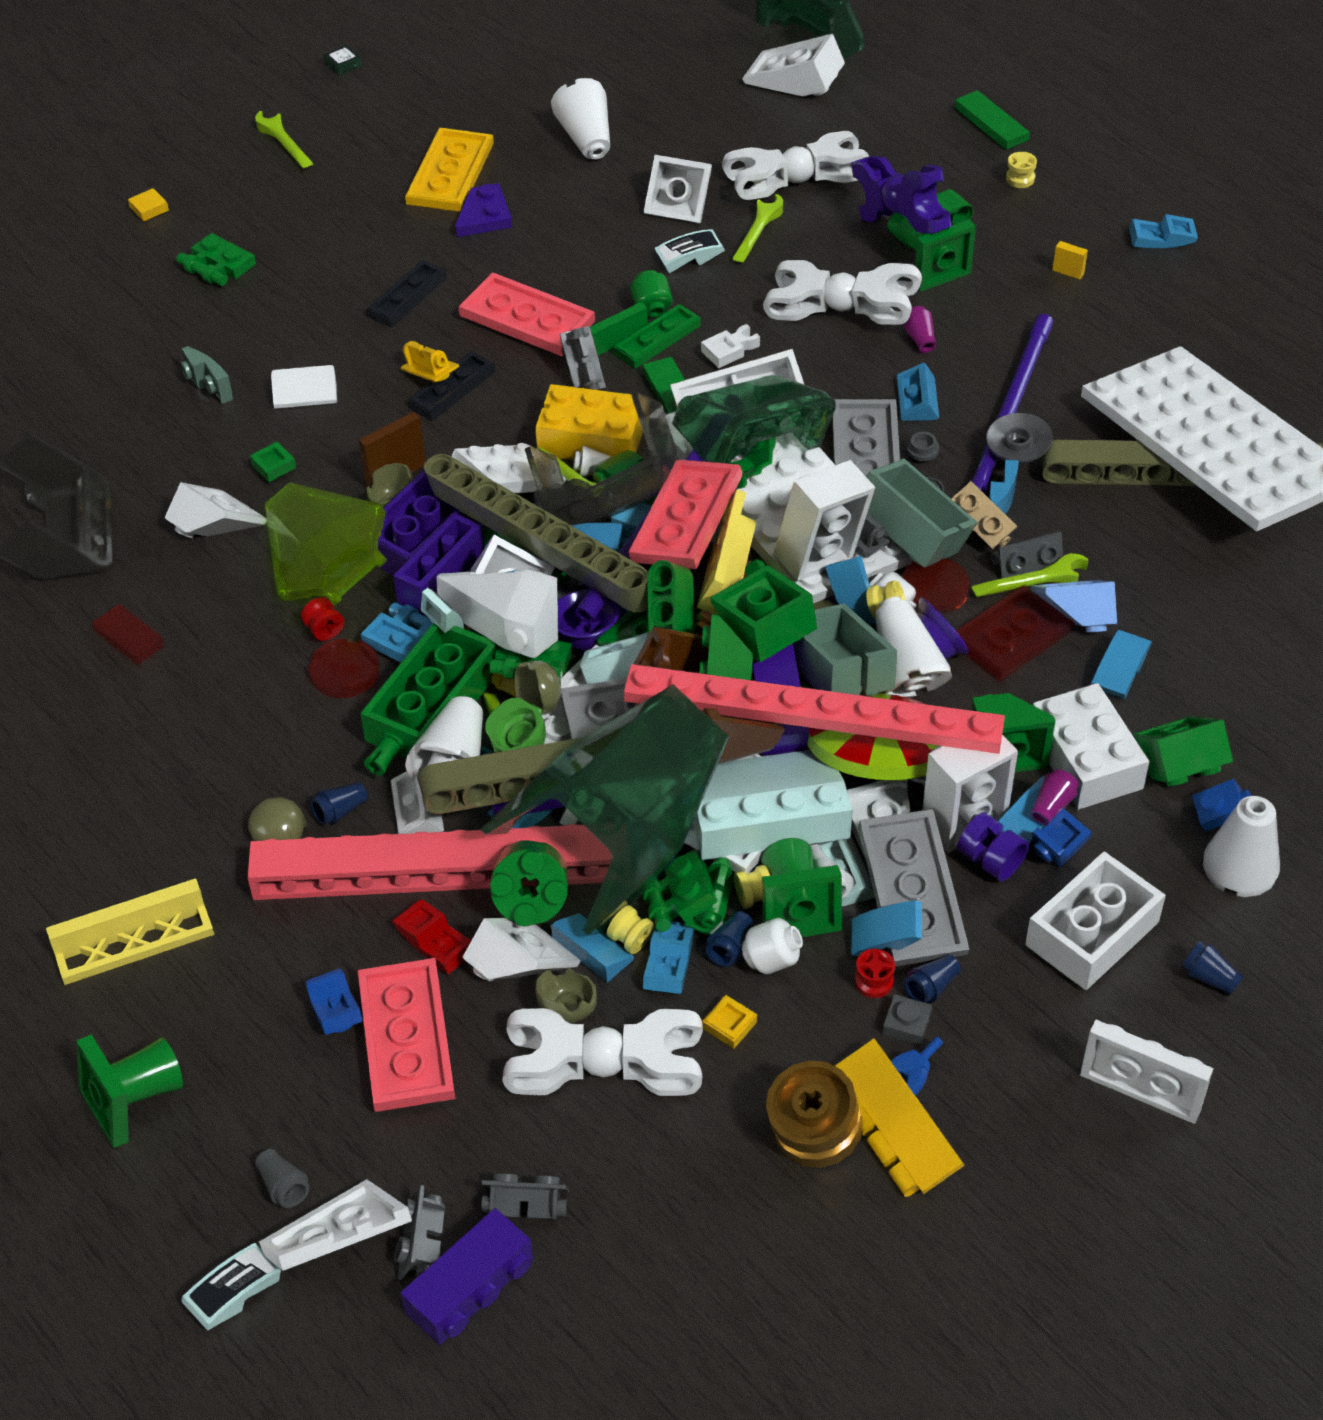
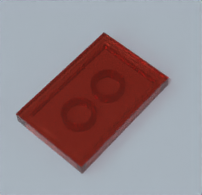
M1022 585L956 632L969 649L966 655L998 680L1002 681L1072 632L1074 622L1028 587Z

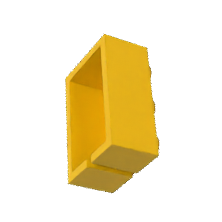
M551 384L544 402V408L541 410L535 427L537 454L539 455L538 447H541L559 459L574 460L575 451L581 452L582 446L589 447L611 457L626 450L637 453L645 427L644 396Z

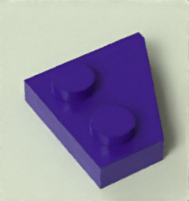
M499 183L485 184L470 189L455 225L457 237L512 228V218Z

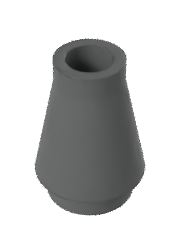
M267 1149L257 1157L255 1165L260 1171L270 1197L275 1204L281 1205L284 1208H292L300 1204L309 1193L308 1177L303 1171L281 1157L274 1149Z

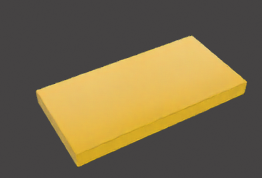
M439 128L405 195L406 204L461 212L469 191L474 187L494 144L493 135Z

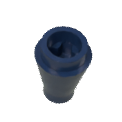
M355 782L351 785L318 791L316 797L310 800V807L315 819L321 825L328 823L334 825L357 806L366 802L368 796L364 786L360 782Z
M735 911L723 925L708 937L706 953L715 964L728 967L741 959L743 954L742 943L748 930L753 925L751 917L745 912Z
M1199 941L1182 964V967L1189 971V976L1223 990L1229 995L1233 993L1244 977L1230 965L1211 943L1207 946Z
M946 954L940 959L911 969L904 981L907 995L913 1000L934 1003L953 978L961 972L960 964L954 956Z

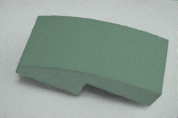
M188 346L181 348L184 361L180 362L185 378L187 380L192 379L198 390L207 387L209 393H215L222 404L233 400L229 376L224 369L212 358Z

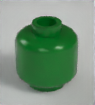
M646 270L639 273L631 283L630 293L634 305L642 302L647 307L649 317H659L671 306L673 297L667 278L663 274L653 270Z

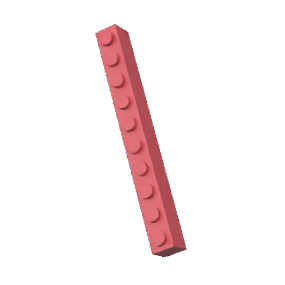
M607 822L593 825L568 824L552 827L530 826L512 829L492 828L490 830H454L451 832H416L410 834L383 833L370 836L344 835L329 838L306 837L303 839L250 841L248 881L253 900L489 889L493 867L500 853L517 841L529 840L550 844L558 850L567 865L568 885L629 882L627 823ZM524 877L522 885L536 886L537 879L535 878L530 881Z

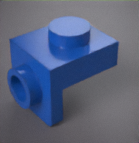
M1234 778L1192 795L1200 825L1206 832L1222 826L1237 804L1243 798L1252 796L1248 789L1242 791Z
M1065 809L1060 811L1051 820L1049 825L1045 826L1042 830L1037 827L1032 832L1033 850L1045 862L1050 863L1053 861L1060 868L1091 838V831Z
M336 969L305 982L314 1014L325 1035L333 1032H344L350 1029L352 1025L363 1021L360 1009L349 991L342 969Z

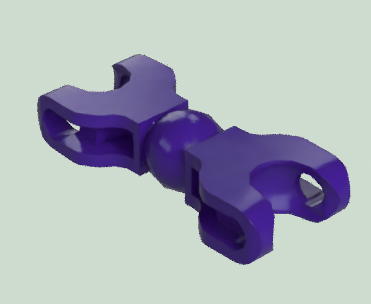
M868 156L850 163L853 177L860 181L865 191V204L858 205L862 220L875 222L882 215L892 216L894 213L904 215L913 229L919 233L932 234L952 227L950 212L941 206L936 195L938 182H944L942 167L927 165L920 172L910 171L901 175L896 173L889 161L882 156Z

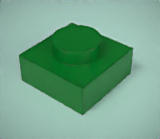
M278 442L250 455L251 465L268 482L296 468L295 458Z

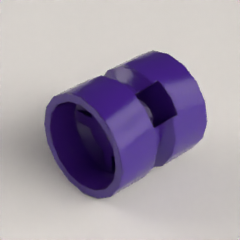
M986 812L974 817L964 829L957 844V851L974 864L982 862V869L1000 882L1006 881L1016 872L1029 849L1028 841L1012 830L1004 831V825Z

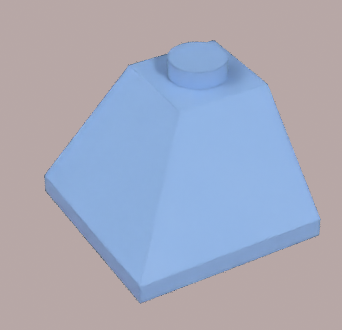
M1091 580L1031 585V593L1074 625L1085 626L1086 632L1107 631L1106 624H1117L1115 582Z

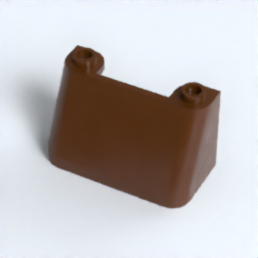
M653 627L633 664L700 673V662L708 661L709 648L702 647L703 635ZM633 703L670 765L675 770L693 772L769 751L775 747L785 731L781 723L760 720L751 721L745 718L720 715L717 709L704 708L702 713L697 711L684 713L680 709Z

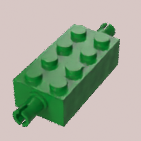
M433 623L360 713L365 741L377 746L369 757L364 760L367 770L372 774L376 772L377 776H382L397 755L407 758L410 749L452 698L465 696L477 702L491 683L494 673H490V663L492 659H495L498 644L472 628L468 631L454 626L444 633Z

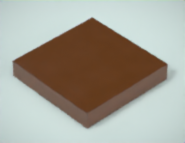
M414 411L359 439L366 488L372 487V473L386 464L401 463L407 465L411 473L425 465L421 421Z

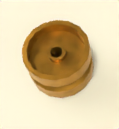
M809 1060L791 1065L776 1077L768 1090L766 1109L777 1144L785 1155L802 1166L815 1168L838 1164L849 1156L861 1139L863 1119L853 1083L841 1069L827 1062Z

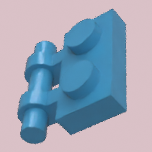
M395 602L389 608V614L394 617L392 618L381 612L361 633L362 644L402 662L433 623L430 621V618L419 614L418 609L408 604L402 606Z

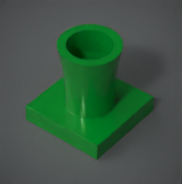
M906 217L902 220L898 229V236L902 242L916 251L915 266L919 269L922 276L918 289L919 292L971 274L976 225L970 219L932 234L916 232Z
M785 838L771 844L764 851L761 859V865H765L770 876L762 877L763 923L775 918H781L791 926H795L802 937L842 931V874L839 866L832 865L814 868L812 848L802 839Z
M92 1034L76 1040L79 1091L113 1148L129 1142L128 1105L159 1094L181 1090L183 1087L182 1074L177 1058L168 1042L162 1037L112 1064H109Z

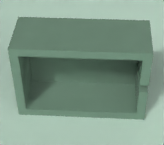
M905 459L874 469L866 476L875 486L867 514L878 523L883 524L886 527L885 531L888 533V538L903 548L912 561L922 565L924 568L940 561L941 558L945 559L958 553L978 523Z
M845 603L815 609L817 629L793 643L798 672L817 690L860 695L861 693L867 696H874L882 691L895 689L897 650Z

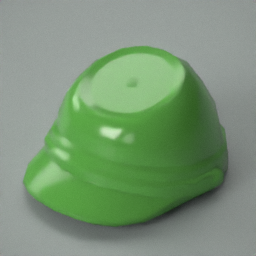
M510 698L496 707L487 718L485 730L491 740L494 751L497 753L544 744L546 727L541 715L542 710L521 698Z

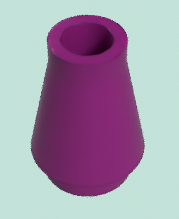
M923 306L912 307L910 317L903 323V327L918 346L921 353H929L937 347L932 314Z
M1054 769L1052 773L1046 774L1035 804L1029 812L1031 818L1041 825H1049L1051 820L1077 796L1079 783L1075 777L1061 769Z

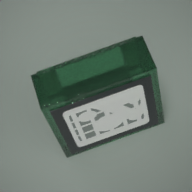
M348 45L324 54L325 63L338 75L362 65L361 57Z

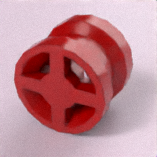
M324 597L311 600L301 612V621L308 628H311L312 634L320 641L334 638L344 626V617L337 610H334L333 604Z
M874 948L862 952L856 962L855 985L857 990L862 995L874 999L882 998L889 994L894 983V958L882 949Z

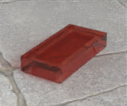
M120 604L92 622L94 630L137 665L165 646L163 637Z

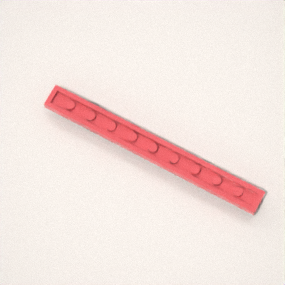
M631 664L624 689V702L702 712L704 708L717 709L720 715L997 754H1000L1005 715L634 664Z

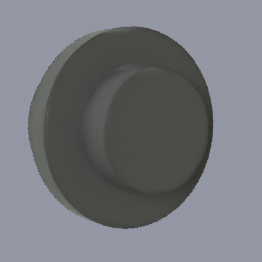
M917 432L907 443V453L915 460L929 461L938 455L939 444L933 434Z

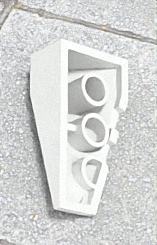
M793 349L670 385L678 411L761 382L770 392L792 386L797 408L801 407L802 412L812 409Z
M517 569L514 572L501 573V570H495L487 574H475L474 572L440 573L437 576V594L460 615L463 623L502 648L536 658L558 641L556 577L530 569Z

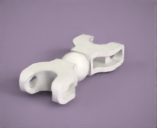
M840 131L825 134L817 142L807 144V149L794 146L787 149L783 154L779 149L764 150L750 147L734 150L725 155L722 161V169L729 179L735 181L734 187L738 195L744 200H752L772 195L778 188L788 186V181L800 184L808 181L811 176H813L815 181L831 180L841 183L857 181L858 179L853 177L850 163L868 157L869 154L863 149H858V139L852 132ZM843 142H850L846 149L840 147ZM736 161H742L745 164V167L731 169L732 164ZM747 181H751L754 183V185L751 188L744 189V185L747 183Z
M786 260L778 265L775 272V278L780 288L771 289L767 293L763 308L772 319L797 321L816 312H826L828 306L840 312L848 311L855 307V314H865L878 324L899 325L905 323L910 317L912 307L907 296L914 295L918 291L922 276L919 269L914 265L888 263L869 272H859L857 279L845 272L837 273L830 277L829 271L819 270L811 262L805 260ZM785 273H790L795 278H790ZM900 277H907L912 281H898ZM774 303H784L787 305L785 307H778ZM891 307H897L901 311H895Z
M551 1009L516 1010L510 1014L507 1021L508 1036L516 1046L536 1049V1051L532 1054L510 1058L504 1067L502 1081L507 1090L515 1094L548 1095L559 1089L569 1080L583 1079L584 1069L591 1075L603 1078L613 1076L623 1069V1080H637L658 1096L694 1094L702 1084V1071L699 1064L693 1058L673 1055L671 1052L676 1049L695 1046L701 1038L703 1023L699 1015L694 1011L659 1009L649 1014L642 1022L624 1024L623 1035L616 1029L605 1026L594 1028L584 1035V1024H571Z

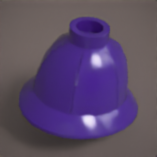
M590 589L575 591L557 600L558 632L564 642L572 643V649L578 655H584L586 650L592 649L595 645L599 646L597 639L616 623L621 612L620 605L608 599L592 623L582 621L576 615L575 609Z
M921 597L919 599L917 615L945 659L947 660L953 655L968 654L969 649L956 630L925 598Z

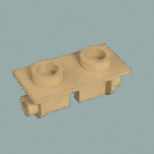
M972 481L951 498L978 522L973 531L992 549L997 545L1004 547L1011 538L1008 535L1017 528V525Z

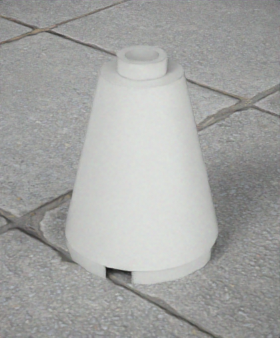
M591 78L576 79V84L569 87L565 84L553 95L551 100L553 114L586 158L600 159L610 149L606 92L599 81Z
M892 597L880 603L881 607L875 612L877 633L897 650L895 689L883 692L885 694L911 698L917 696L915 690L926 687L929 692L952 678L951 667L910 602L901 600L900 597Z
M465 696L452 698L410 749L405 767L413 781L415 776L418 777L421 769L428 765L480 756L483 710L474 699Z
M1259 796L1243 798L1207 845L1204 852L1203 868L1207 878L1222 891L1228 888L1237 891L1236 896L1250 897L1260 895L1271 889L1280 872L1277 819L1275 807L1267 799Z

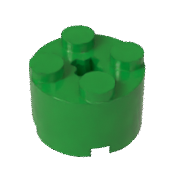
M529 840L517 841L506 847L497 857L490 882L491 897L496 908L507 919L523 927L540 924L554 917L564 905L568 892L567 865L558 850L550 844ZM526 877L530 881L536 878V886L522 885L523 878Z

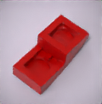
M423 899L417 901L393 920L395 928L425 958H435L437 967L447 975L466 961L462 957L472 940L449 926L445 914Z

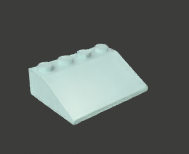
M811 750L729 761L693 772L681 771L701 860L765 851L771 844L785 838L802 839L808 844L850 838L853 810L845 782L837 769L823 763Z

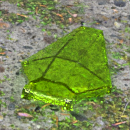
M290 482L265 503L277 594L284 601L310 598L313 595L326 596L336 606L343 600L341 596L377 565L381 567L387 562V559L378 550V538L381 536L386 511L378 503Z

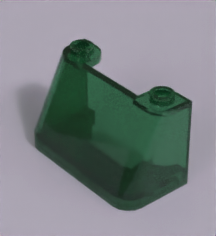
M756 0V22L764 27L769 25V21L776 20L781 21L780 25L783 27L795 22L818 37L833 34L843 59L850 57L864 47L865 34L849 0Z
M769 375L684 397L678 403L672 425L705 462L730 464L732 459L738 454H741L743 457L749 456L753 443L788 433H793L807 450L820 447L836 409V402L825 391L777 375Z

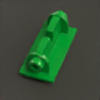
M723 857L716 858L715 862H712L710 866L706 865L717 903L691 920L684 922L685 926L709 936L723 925L734 877L731 875L733 869L729 861Z

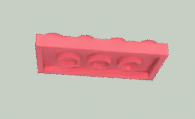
M493 272L459 305V315L461 317L559 356L565 354L560 333L591 326L595 322L594 311Z
M677 459L628 552L630 560L635 563L651 565L659 560H667L686 568L697 569L741 480V466L737 464Z
M431 958L358 970L375 1112L456 1099L436 959Z

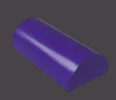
M423 470L358 531L359 540L370 559L382 570L394 575L453 513L465 518L468 515L436 497L425 470Z

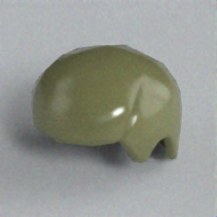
M401 463L386 464L372 473V487L366 488L370 504L375 510L380 511L414 479L407 465Z
M543 661L524 662L517 665L514 675L516 697L539 707L542 710L541 715L554 711L559 704L561 696V681L556 670Z
M284 797L267 798L253 809L248 822V830L253 841L301 839L303 829L308 827L302 810L295 802Z
M567 968L563 974L557 976L547 969L536 980L535 991L539 1008L551 1009L560 1014L569 1023H575L587 1018L597 1005L596 985L588 976L574 973L571 968Z

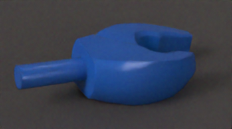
M937 1036L921 1053L912 1049L901 1053L891 1060L915 1096L922 1090L930 1070L928 1059L943 1044V1041Z

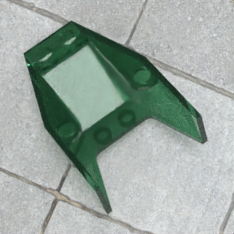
M671 685L573 743L485 824L481 830L485 834H507L526 812L551 798L559 800L611 851V864L583 929L588 936L606 933L615 915L623 907L631 906L683 847L730 736L676 685Z

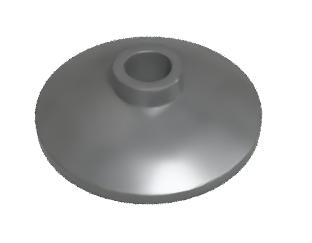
M1012 413L1000 417L991 424L987 431V445L990 451L1002 460H1018L1019 463H1024L1043 456L1051 447L1053 435L1048 423L1040 417L1028 413Z

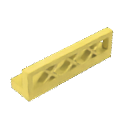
M738 489L733 494L717 526L697 608L713 615H718V613L711 604L710 597L743 579L757 522L741 515L746 493Z
M196 878L46 928L64 985L214 935ZM198 914L203 924L189 930L179 927L183 919ZM153 929L164 931L161 938L157 941L150 943L141 940L147 931ZM119 941L127 944L121 953L111 955L104 952L108 945ZM79 954L89 956L84 965L68 970L65 959Z

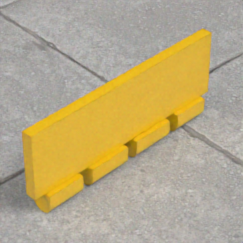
M875 1038L835 1065L853 1083L863 1119L862 1135L867 1136L871 1134L867 1138V1142L885 1168L894 1165L889 1170V1174L905 1197L911 1196L918 1190L925 1194L965 1166Z

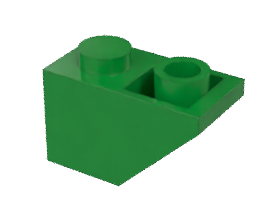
M712 615L711 626L703 625L702 647L709 648L708 661L700 662V674L751 680L753 653L719 615Z

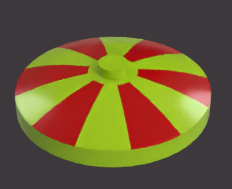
M879 693L874 696H868L925 704L911 698L893 694ZM808 727L809 737L807 744L819 760L838 771L867 779L905 780L925 776L927 773L928 755L934 748L939 746Z

